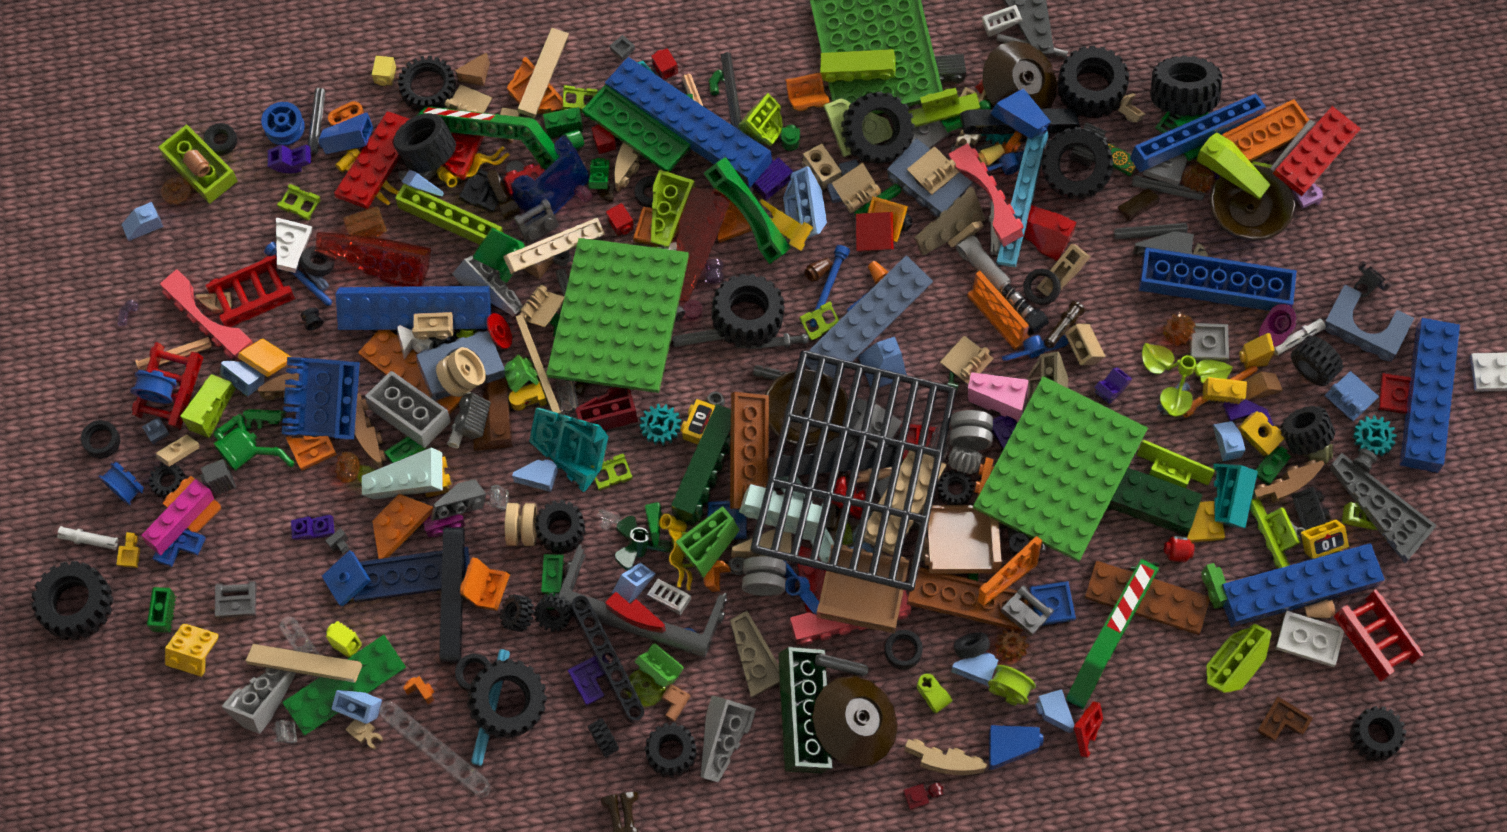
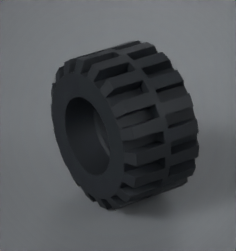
M1307 336L1290 354L1292 363L1298 372L1308 381L1322 387L1327 386L1343 368V361L1337 351L1329 343L1317 336Z
M1306 406L1297 409L1295 412L1290 413L1281 424V432L1290 451L1298 455H1309L1323 450L1324 447L1331 443L1330 441L1334 439L1335 429L1328 413L1320 406Z
M555 500L552 501V505L545 504V509L541 508L539 510L540 515H536L535 529L537 537L546 550L551 549L552 553H556L558 550L560 554H564V550H568L569 553L572 551V547L577 548L579 546L578 542L582 543L584 539L585 524L583 515L579 512L577 506L573 507L571 502L565 504V500H560V503H557ZM563 519L571 523L570 529L564 534L557 535L549 531L551 524L556 520Z
M1374 706L1371 709L1364 710L1353 722V727L1350 729V734H1352L1350 740L1355 742L1353 748L1360 750L1358 753L1360 756L1365 754L1367 760L1374 758V761L1379 762L1381 759L1383 761L1387 760L1400 750L1406 739L1404 738L1406 730L1403 729L1405 724L1399 721L1401 717L1398 714L1395 716L1392 709L1386 711V707L1381 706L1378 709L1377 706ZM1375 724L1381 726L1387 733V743L1374 741L1368 733V725Z
M664 723V726L661 728L660 726L655 727L656 731H651L650 737L646 739V757L649 766L654 769L655 773H661L663 777L669 775L670 778H674V775L678 774L679 777L683 775L682 772L685 771L687 773L690 770L689 767L694 765V759H696L697 755L695 739L691 736V732L688 729L685 730L683 725L677 726L676 723H672V725ZM667 741H676L682 745L683 752L678 758L667 760L659 754L661 745Z

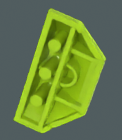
M767 93L747 113L738 127L741 132L753 140L771 146L782 132L781 106Z
M1253 624L1250 628L1243 629L1229 636L1206 665L1207 684L1223 693L1243 689L1266 660L1271 631Z

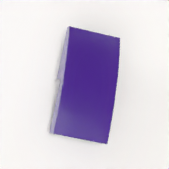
M326 515L313 519L308 516L291 520L292 539H314L333 535V516Z

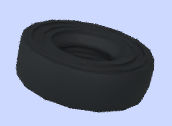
M217 123L206 130L204 142L217 155H226L235 148L237 135L228 124ZM218 134H225L227 136V141L222 145L214 143V137Z
M646 176L636 184L634 190L635 198L641 206L652 208L653 198L646 197L644 190L647 187H653L656 176Z
M319 246L306 248L300 260L304 271L313 276L328 275L333 270L335 262L333 254L326 248ZM320 258L324 261V264L316 265L310 259Z
M975 632L958 638L953 646L957 657L967 659L985 653L989 649L990 643L986 634Z

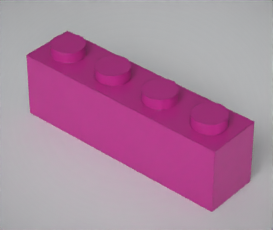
M195 479L141 535L146 545L161 556L214 500L210 489Z

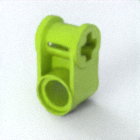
M921 675L917 683V690L925 699L930 709L934 713H938L950 704L952 699L933 675ZM923 682H925V683L930 682V686H929V687H928V686L923 687L922 685H923Z

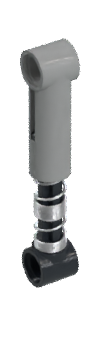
M970 235L956 245L959 255L964 260H968L977 271H981L994 287L1006 297L1010 305L1016 308L1018 313H1021V317L1029 325L1028 332L1030 334H1036L1049 324V320L1042 310L1034 309L1031 305H1028L1025 302L1026 299L1023 300L1022 295L1014 290L1015 287H1011V280L982 249L979 240L975 236Z

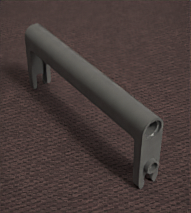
M581 545L578 546L573 560L567 564V575L559 593V598L564 596L566 597L565 602L569 600V606H571L575 597L585 596L573 592L586 554H583L584 549H581ZM727 593L719 594L703 634L663 622L666 631L659 633L633 626L606 609L605 602L585 596L589 600L600 623L704 658L708 653L718 623L722 624L725 616L723 610L727 601ZM578 602L575 604V608L582 611L585 609V605Z

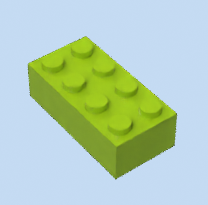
M187 124L158 147L162 156L209 204L238 182L234 171ZM198 150L208 161L210 171L205 176L198 177V175H194L183 163V158L187 151Z

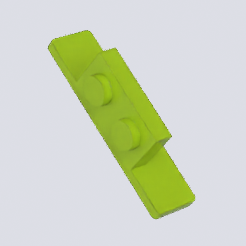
M956 88L920 97L922 108L908 112L913 115L911 122L915 123V127L959 116L960 113L966 110H980V105L976 93L958 97Z
M1142 440L1137 452V456L1154 462L1149 475L1183 488L1187 487L1190 478L1209 485L1215 472L1210 467L1146 440Z
M1252 499L1250 511L1258 521V529L1264 535L1266 546L1273 554L1275 566L1278 569L1290 566L1284 552L1298 545L1300 541L1285 509L1279 508L1267 515L1262 502L1258 499Z

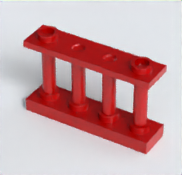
M275 255L267 256L262 261L220 279H213L205 285L209 294L216 293L224 311L223 314L219 315L224 326H235L295 300L290 286L283 287L276 272L277 258ZM267 271L276 287V291L270 294L265 293L257 276ZM248 279H251L259 296L258 299L251 302L248 301L240 284ZM232 286L241 302V306L235 309L230 308L223 293V290Z
M155 342L154 347L151 348L149 353L150 360L146 371L152 373V370L164 373L163 376L175 379L180 384L178 392L171 394L174 406L170 412L147 406V400L137 397V400L132 405V415L142 419L143 413L166 418L170 426L181 429L183 420L180 416L189 405L204 357L192 351L188 357L165 352V347ZM165 359L184 364L186 367L184 374L178 375L159 370L160 360Z
M1376 589L1365 598L1366 604L1353 611L1346 605L1333 617L1378 680L1382 682L1395 672L1392 667L1406 659H1409L1414 664L1424 654L1385 602L1384 597ZM1373 609L1379 619L1363 627L1357 617ZM1385 626L1391 636L1375 644L1369 634ZM1396 642L1403 652L1387 660L1381 650Z

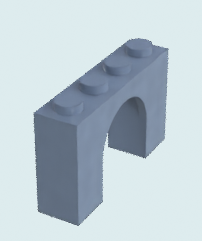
M916 138L909 148L887 169L888 179L891 183L902 187V191L906 195H912L920 206L927 207L930 213L935 218H938L944 210H948L954 204L953 202L958 197L961 198L966 193V190L972 187L973 182L959 172L933 195L920 187L915 181L914 176L907 169L925 155L930 148Z
M1344 285L1325 321L1326 332L1331 335H1337L1343 338L1345 342L1355 344L1366 352L1376 354L1382 360L1392 362L1414 318L1396 310L1387 329L1377 334L1366 333L1360 330L1353 320V310L1362 293Z
M480 331L471 337H462L453 343H444L435 349H426L416 354L417 364L431 399L436 401L451 396L438 380L436 366L440 360L461 347L468 348L479 357L485 369L486 383L505 377L504 366L489 331Z

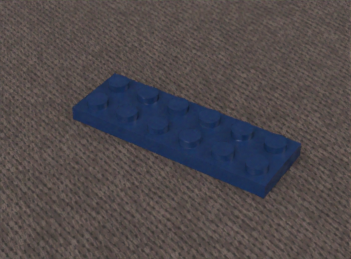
M468 547L464 548V578L467 566L470 563ZM443 550L360 562L371 581L354 596L355 603L441 591Z

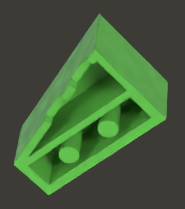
M722 506L678 539L676 543L683 555L704 578L740 530L734 518Z

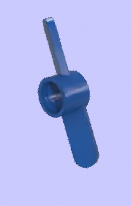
M1024 151L1003 155L999 159V163L987 167L988 171L1001 167L1005 175L1016 173L1020 169Z
M1039 335L1032 336L1023 342L1024 350L1004 355L1002 360L1006 361L1028 355L1029 358L1038 357L1044 352L1066 346L1069 343L1068 338L1063 335L1055 347L1051 349L1045 346L1044 341H1042Z
M786 562V575H784L787 579L785 582L786 592L793 596H800L812 613L817 615L819 600L811 592L809 580L806 577L797 576ZM797 580H799L800 582V589L798 592H796L795 590V583Z

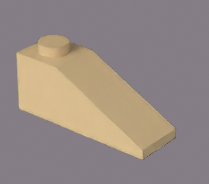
M1075 244L1069 246L1050 270L1058 277L1061 289L1081 270L1091 257ZM1045 276L1037 286V289L1046 296H1049L1052 292L1053 283L1051 279Z
M775 530L762 534L759 546L771 549ZM783 531L779 551L791 553L790 532ZM752 539L732 547L731 557L751 558L764 555L750 551Z

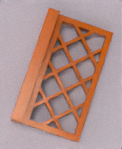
M978 271L975 274L973 289L968 292L967 297L1012 348L1017 350L1026 339L1030 338L1027 334L1029 325L981 271Z

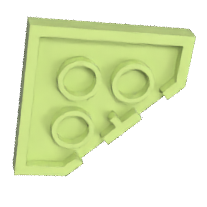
M841 98L823 106L841 153L845 157L851 154V149L847 148L844 144L846 140L845 137L842 138L841 132H843V127H841V122L844 121L845 117L843 115L849 109L848 106L851 103ZM872 112L865 116L862 130L865 138L871 144L875 145L892 137L893 131L888 119Z

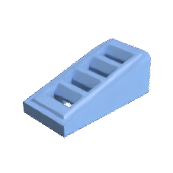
M409 170L402 180L403 183L410 187L437 196H443L444 194L443 191L412 170Z

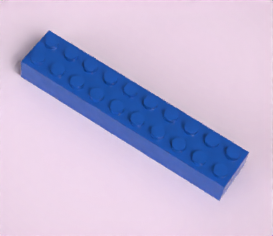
M627 57L605 82L607 86L691 144V150L712 164H716L726 157L748 188L754 184L772 163L771 151L630 57Z

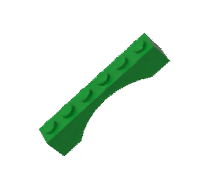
M726 157L704 172L712 186L729 198L743 214L754 233L759 251L769 264L791 249V246Z

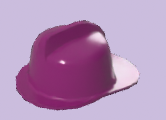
M1278 304L1273 307L1260 327L1259 337L1270 333L1273 346L1281 345L1295 329L1296 313L1294 309L1286 304Z

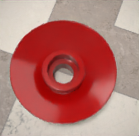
M497 313L490 314L487 318V328L492 340L502 349L509 348L512 344V333L508 323L501 315Z

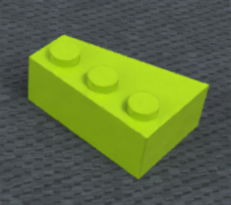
M212 374L205 380L201 389L180 416L189 431L207 438L211 437L235 391L232 382Z

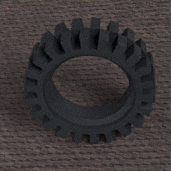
M420 56L421 61H417L416 58L412 59L413 64L408 62L406 64L407 68L403 67L401 69L402 74H399L398 85L403 101L406 102L408 107L411 105L413 110L418 108L419 112L425 107L437 108L440 106L444 108L446 100L453 98L454 92H456V81L449 64L446 65L444 60L440 62L438 57H435L434 60L432 56H428V60H425L424 56ZM428 71L439 74L443 78L444 83L442 89L437 94L430 97H421L411 90V83L418 74Z

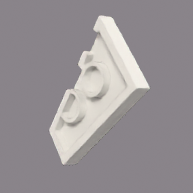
M276 218L277 269L296 273L302 253L312 233V226Z

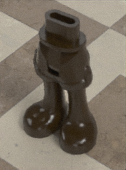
M638 792L620 794L624 814V827H622L620 820L618 795L613 794L601 798V805L607 807L611 815L612 832H639V829L634 825L632 815L633 803L639 798Z

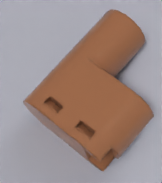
M672 684L667 687L661 699L671 704L665 717L675 722L691 696Z

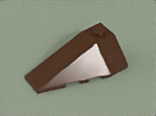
M506 377L486 383L482 398L491 402L483 436L473 439L474 451L513 447L508 382Z

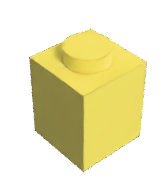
M375 57L372 71L375 84L380 86L393 85L396 70L393 57Z

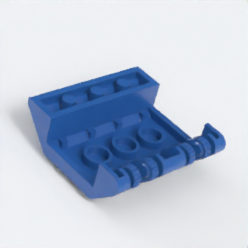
M287 357V365L297 366V368H286V372L289 374L299 373V381L294 379L285 380V384L296 385V388L285 387L284 404H294V407L284 406L283 411L296 412V419L283 418L282 423H291L293 426H282V434L328 436L354 440L360 362Z

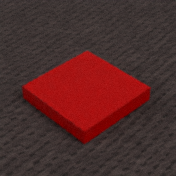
M893 212L856 214V251L894 250Z
M1382 373L1378 410L1406 414L1411 377Z

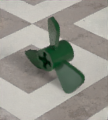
M627 516L617 523L616 531L629 540L628 546L615 553V561L625 570H631L635 558L646 555L648 548L665 553L671 552L672 543L668 540H659L658 545L654 546L652 541H649V532L645 528L637 527L634 516Z

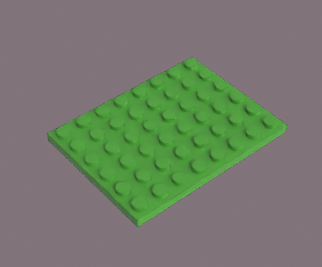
M810 0L822 53L894 49L896 57L895 78L887 80L876 78L871 80L856 79L853 81L836 80L835 82H828L832 101L842 98L852 103L857 98L866 94L882 92L891 93L893 97L902 99V104L906 103L907 106L921 103L920 97L943 91L921 0ZM878 110L872 111V113L874 114L884 113L883 111Z
M578 238L546 373L547 377L659 393L689 253Z
M1043 376L978 496L973 509L1032 539L1037 536L1042 540V544L1079 562L1148 428Z

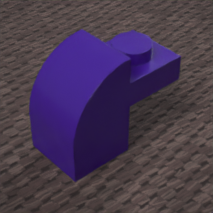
M279 145L268 150V167L281 173L302 172L303 166L311 164V147L308 145H303L293 150Z
M1118 367L1113 368L1103 381H1099L1094 387L1097 389L1095 393L1111 404L1124 391L1132 378Z

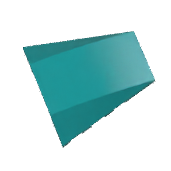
M536 408L529 442L546 458L550 457L557 465V468H562L567 473L566 477L571 481H575L580 485L579 489L585 492L602 469L609 436L600 425L542 408Z

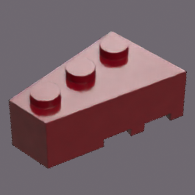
M610 388L604 395L598 398L595 397L576 408L578 419L600 425L604 431L638 422L631 390L627 388Z

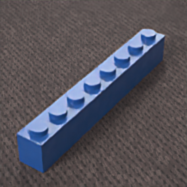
M1255 93L1136 145L1130 159L1138 171L1142 172L1205 144L1210 136L1215 133L1222 135L1262 115L1266 106Z

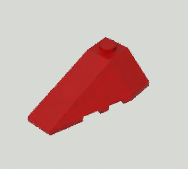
M1008 198L1006 204L1011 205L1012 199ZM1031 205L1024 238L1034 244L1041 254L1058 261L1075 231L1077 222L1061 214Z

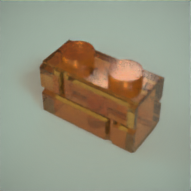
M378 206L343 218L352 243H361L368 237H378L387 231Z

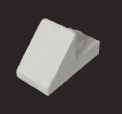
M401 325L397 327L398 339L404 359L412 349L417 353L426 349H433L432 340H419L414 337L411 330Z

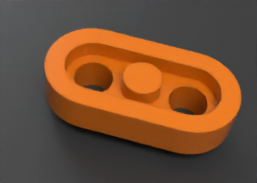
M352 101L331 111L328 115L329 124L333 126L363 114L362 105L359 102Z

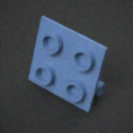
M1351 371L1337 384L1335 383L1330 388L1331 390L1324 395L1352 421L1359 417L1379 397Z

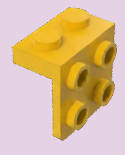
M182 624L165 647V665L202 677L205 673V658L217 642L218 634L188 624Z

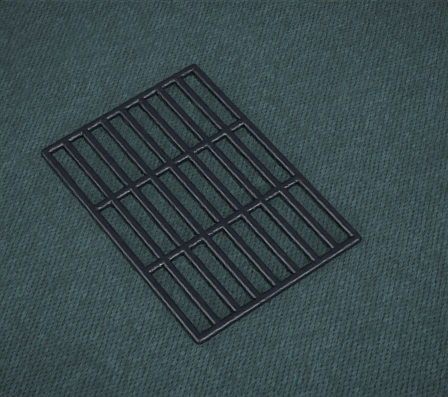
M806 350L801 351L750 551L909 592L914 591L957 389L953 386ZM811 359L818 361L805 415L799 416L793 414L806 360ZM825 363L837 367L824 419L820 421L812 419ZM848 368L855 370L843 423L840 426L832 424L831 419L843 370ZM864 372L872 374L874 377L860 431L849 427L862 373ZM881 377L892 379L880 435L869 433V427ZM901 381L911 384L899 440L887 436ZM918 386L930 390L918 444L906 442ZM937 391L948 393L937 448L934 449L926 447L925 444ZM795 422L802 424L787 482L776 478L790 423ZM812 426L820 428L821 431L808 484L804 486L795 483L809 427ZM832 431L840 433L827 489L824 491L816 489L815 485L828 432ZM847 436L859 438L846 495L844 496L834 493ZM866 440L878 444L864 501L853 498ZM885 445L897 447L885 502L884 505L872 503ZM905 449L916 453L904 508L901 510L893 508L892 502ZM923 454L935 458L921 515L911 512ZM775 486L786 490L772 546L769 549L761 547L759 544ZM793 491L803 493L805 496L791 553L779 551ZM815 496L823 498L824 502L811 556L806 558L798 556L812 497ZM835 501L843 503L830 563L818 561L831 503ZM852 505L863 509L850 566L846 568L837 564ZM870 510L880 512L882 515L869 573L858 571L857 567ZM892 515L900 517L901 521L889 576L886 578L876 574L889 516ZM912 520L920 522L907 583L896 580L908 522Z

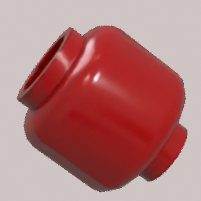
M1172 536L1164 544V553L1167 554V558L1170 561L1186 563L1189 559L1193 558L1194 544L1191 543L1189 538Z

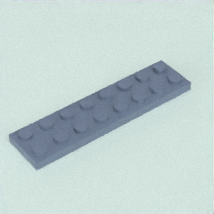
M906 255L809 351L853 362L933 283V280ZM807 359L805 365L810 370L816 371L818 361ZM825 363L823 373L834 379L837 366Z

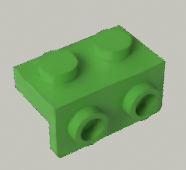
M518 354L504 367L510 389L515 393L528 380L535 385L539 384L538 373L533 369L534 364L527 357L523 358Z
M1214 563L1208 564L1202 570L1201 575L1207 587L1209 599L1214 609L1223 607L1224 603L1228 600L1222 586L1226 581L1220 567L1216 568Z
M652 644L647 653L639 655L635 660V663L642 672L648 673L654 678L655 683L663 687L673 684L684 669L680 663L657 644Z

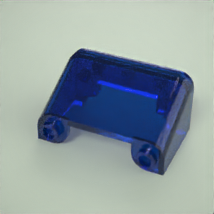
M564 135L554 145L555 152L560 157L536 180H533L528 175H521L511 183L514 200L525 213L541 204V201L546 198L555 214L589 182L588 170L572 142ZM543 210L542 212L538 213L537 215H535L534 217H532V219L535 218L536 216L540 215L541 213L545 212V211Z

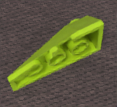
M1215 133L1210 136L1200 149L1197 158L1198 162L1259 200L1269 188L1270 184L1246 156L1232 141L1221 134Z
M659 170L653 185L651 243L669 248L695 193L696 186L694 180Z

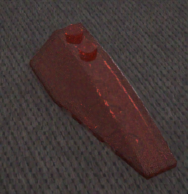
M693 187L679 220L676 251L689 253L680 300L688 302L731 201L724 194L715 190Z
M317 232L315 251L335 260L339 259L352 268L361 269L365 274L374 275L385 283L404 287H423L430 265L431 248L361 235Z

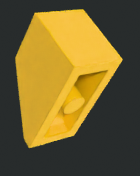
M1267 333L1244 344L1239 352L1241 363L1244 362L1245 369L1253 365L1257 367L1268 365L1275 351L1271 334Z

